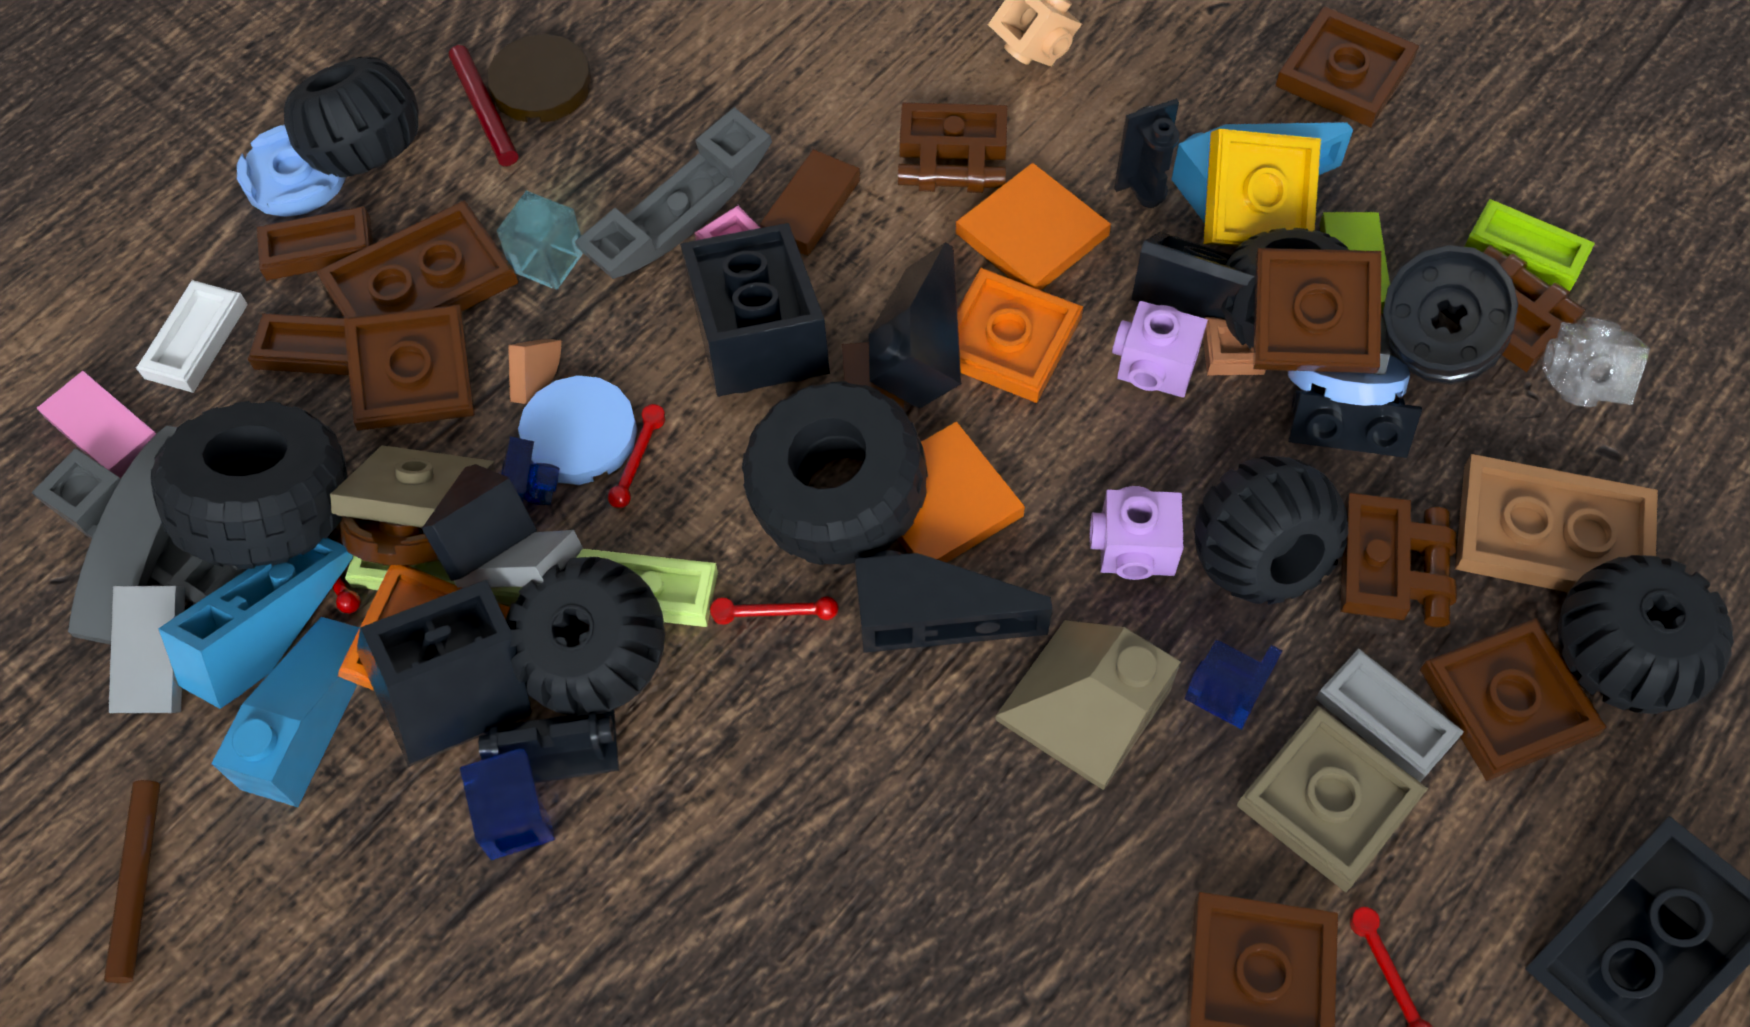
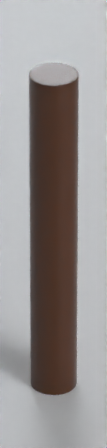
M138 780L132 784L104 981L109 983H129L134 981L160 792V783L151 780Z

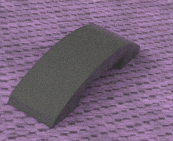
M735 107L732 108L695 140L699 154L628 214L624 215L617 208L612 209L575 241L576 247L612 279L629 274L657 260L701 228L728 202L765 155L772 143L771 136Z
M166 425L143 447L124 473L101 516L89 545L73 600L68 633L75 638L111 645L113 586H148L149 578L169 537V534L165 533L154 502L151 486V469L155 462V455L163 446L168 436L172 437L177 427Z
M75 448L31 493L55 513L92 539L101 516L121 479ZM169 536L149 580L158 586L185 587V602L193 606L247 569H238L236 566L229 565L221 567L207 563L181 550L173 543L172 538Z

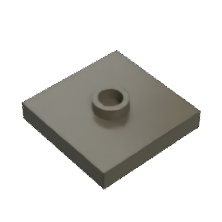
M382 445L330 494L331 511L338 516L423 527L465 467L477 464L494 471V461Z
M1317 706L1244 793L1236 806L1347 893L1428 788L1321 707Z

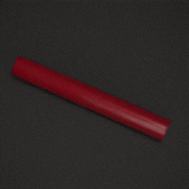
M463 45L452 47L448 56L499 164L505 167L515 164L519 158L518 153L467 47Z

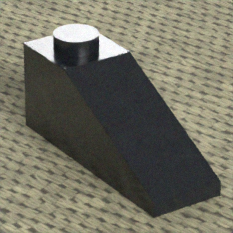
M947 242L906 268L869 333L870 382L919 409L961 385L954 247Z
M885 550L873 553L868 558L855 559L863 653L1048 635L1052 615L1051 597L919 553L901 554L897 551Z

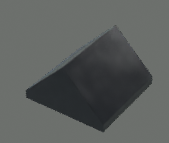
M1158 232L1143 243L1131 300L1136 302L1143 301L1157 306H1170L1180 312L1200 318L1213 317L1223 319V316L1225 319L1221 305L1226 297L1230 295L1234 303L1239 288L1246 287L1248 282L1255 276L1226 266L1232 254L1167 233Z

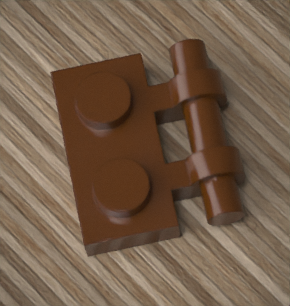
M902 102L899 143L900 157L920 158V164H899L898 185L919 186V191L935 192V187H967V193H983L984 188H1000L1003 186L1006 180V167L985 166V160H1006L1007 105ZM937 158L968 159V166L936 165Z
M1490 245L1483 253L1496 259L1511 277L1518 301L1514 330L1510 343L1502 356L1527 373L1561 338L1567 326L1572 328L1579 321L1586 309L1568 297L1570 291L1559 283L1554 282L1552 285H1549L1527 270L1528 263L1514 253L1507 256ZM1448 310L1441 311V313L1458 325L1460 319L1463 318L1462 314L1452 317Z
M1349 493L1344 502L1349 533L1342 556L1340 612L1404 620L1410 611V599H1414L1424 605V623L1430 627L1448 626L1450 624V606L1456 603L1457 582L1450 577V556L1456 553V532L1450 528V512L1442 507H1432L1424 511V523L1411 522V500ZM1411 550H1416L1420 555L1424 556V572L1410 571Z

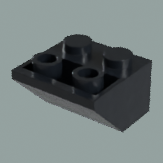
M487 579L360 627L356 651L408 767L474 740L480 735L488 734L491 727L500 726L502 728L530 716L532 713L525 682L519 683L513 671L511 660L518 653L516 646L510 647L512 639L511 630Z

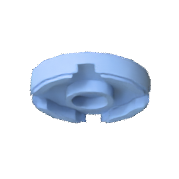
M285 125L277 126L256 137L251 142L253 149L248 152L246 158L242 153L237 162V180L251 205L266 214L282 217L307 214L326 205L340 192L346 177H336L332 173L326 175L315 170L305 162L291 146Z
M1391 355L1386 374L1382 375L1350 372L1287 371L1288 377L1300 389L1310 391L1313 383L1326 388L1324 396L1331 398L1330 400L1355 405H1384L1394 401L1395 395L1399 398L1406 393L1410 377L1408 366Z
M573 376L556 380L536 392L523 409L518 427L522 449L535 470L556 483L575 485L593 482V477L599 476L606 471L609 475L619 469L633 451L638 431L631 403L617 386L601 378L588 376Z

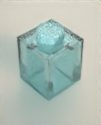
M525 191L496 230L506 259L515 273L558 290L583 254L575 244L581 233L574 209L529 191Z

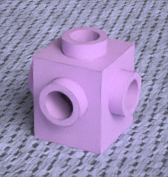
M1139 301L1132 323L1124 320L1121 321L1113 345L1112 354L1122 356L1117 379L1131 382L1134 386L1143 390H1158L1184 398L1200 351L1208 319L1180 312L1170 306H1157Z
M1129 486L1120 490H1107L1102 513L1092 512L1090 521V549L1101 550V573H1117L1120 577L1131 580L1145 579L1152 575L1175 576L1183 551L1182 493L1152 492L1140 486Z

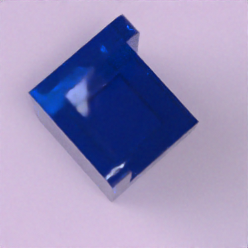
M1216 639L1205 660L1199 663L1194 672L1184 699L1242 729L1283 650L1270 645L1262 662H1259Z
M516 749L460 767L475 839L490 860L555 840L550 816L539 800L529 756L524 749Z

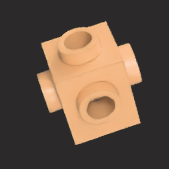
M1005 0L988 26L1006 42L1004 46L1006 51L1020 62L1029 65L1034 60L1052 67L1054 62L1068 51L1072 44L1073 36L1082 23L1067 11L1072 5L1069 0Z

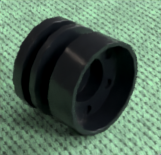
M1452 245L1423 251L1400 268L1387 288L1383 314L1391 352L1397 359L1408 366L1410 373L1426 382L1452 385L1476 379L1495 366L1508 347L1514 330L1518 301L1511 277L1496 259L1471 247ZM1448 310L1452 317L1462 314L1463 318L1459 321V332L1450 334L1446 327L1435 329V326L1439 323V312Z

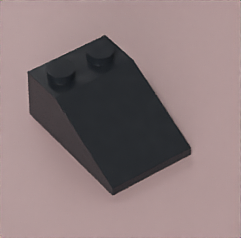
M789 223L680 243L717 397L734 393H747L754 389L788 382H800L808 378L830 374L825 319Z
M1665 817L1525 969L1590 1027H1690L1750 965V880L1672 817Z

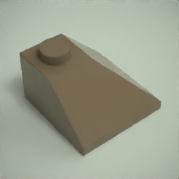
M1065 620L996 714L995 720L1104 790L1170 693L1181 661L1125 627Z

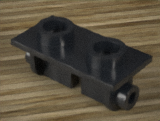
M1177 99L1156 106L1143 107L1134 113L1126 115L1114 189L1118 192L1131 188L1141 205L1147 208H1154L1167 198L1168 187L1166 183L1168 177L1165 171L1170 169L1173 149L1177 146L1180 136L1175 126L1179 106Z
M1312 386L1310 391H1294L1291 405V413L1294 414L1288 442L1403 458L1408 457L1422 407L1405 405L1403 398H1396L1395 401L1384 405L1341 403L1330 400L1331 398L1324 396L1325 392L1315 391V387Z
M614 710L599 715L597 712H590L589 716L567 715L512 723L502 728L495 726L491 727L490 733L480 735L478 739L481 760L488 761V784L490 790L619 771Z

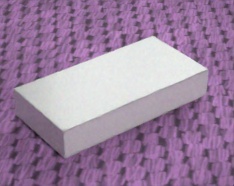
M192 280L136 367L142 377L146 380L194 393L248 305L242 294Z

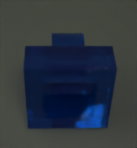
M510 436L500 474L511 479L522 502L525 499L536 505H551L553 492L557 488L560 468L547 463L531 464L534 441Z

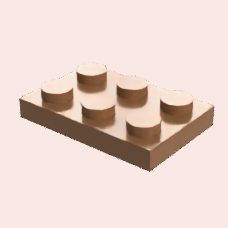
M1471 454L1464 466L1455 570L1569 593L1570 589L1585 573L1602 563L1618 557H1629L1630 555L1656 556L1658 490Z

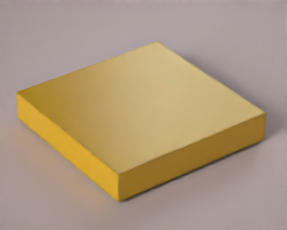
M1228 129L1211 131L1204 244L1238 247L1242 242L1261 232L1269 233L1270 230L1286 228V230L1305 228L1313 232L1315 230L1321 138Z

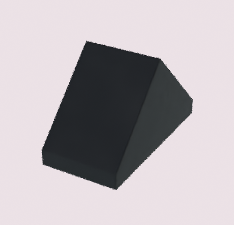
M477 464L463 469L422 527L424 534L451 581L467 576L537 531L511 479Z

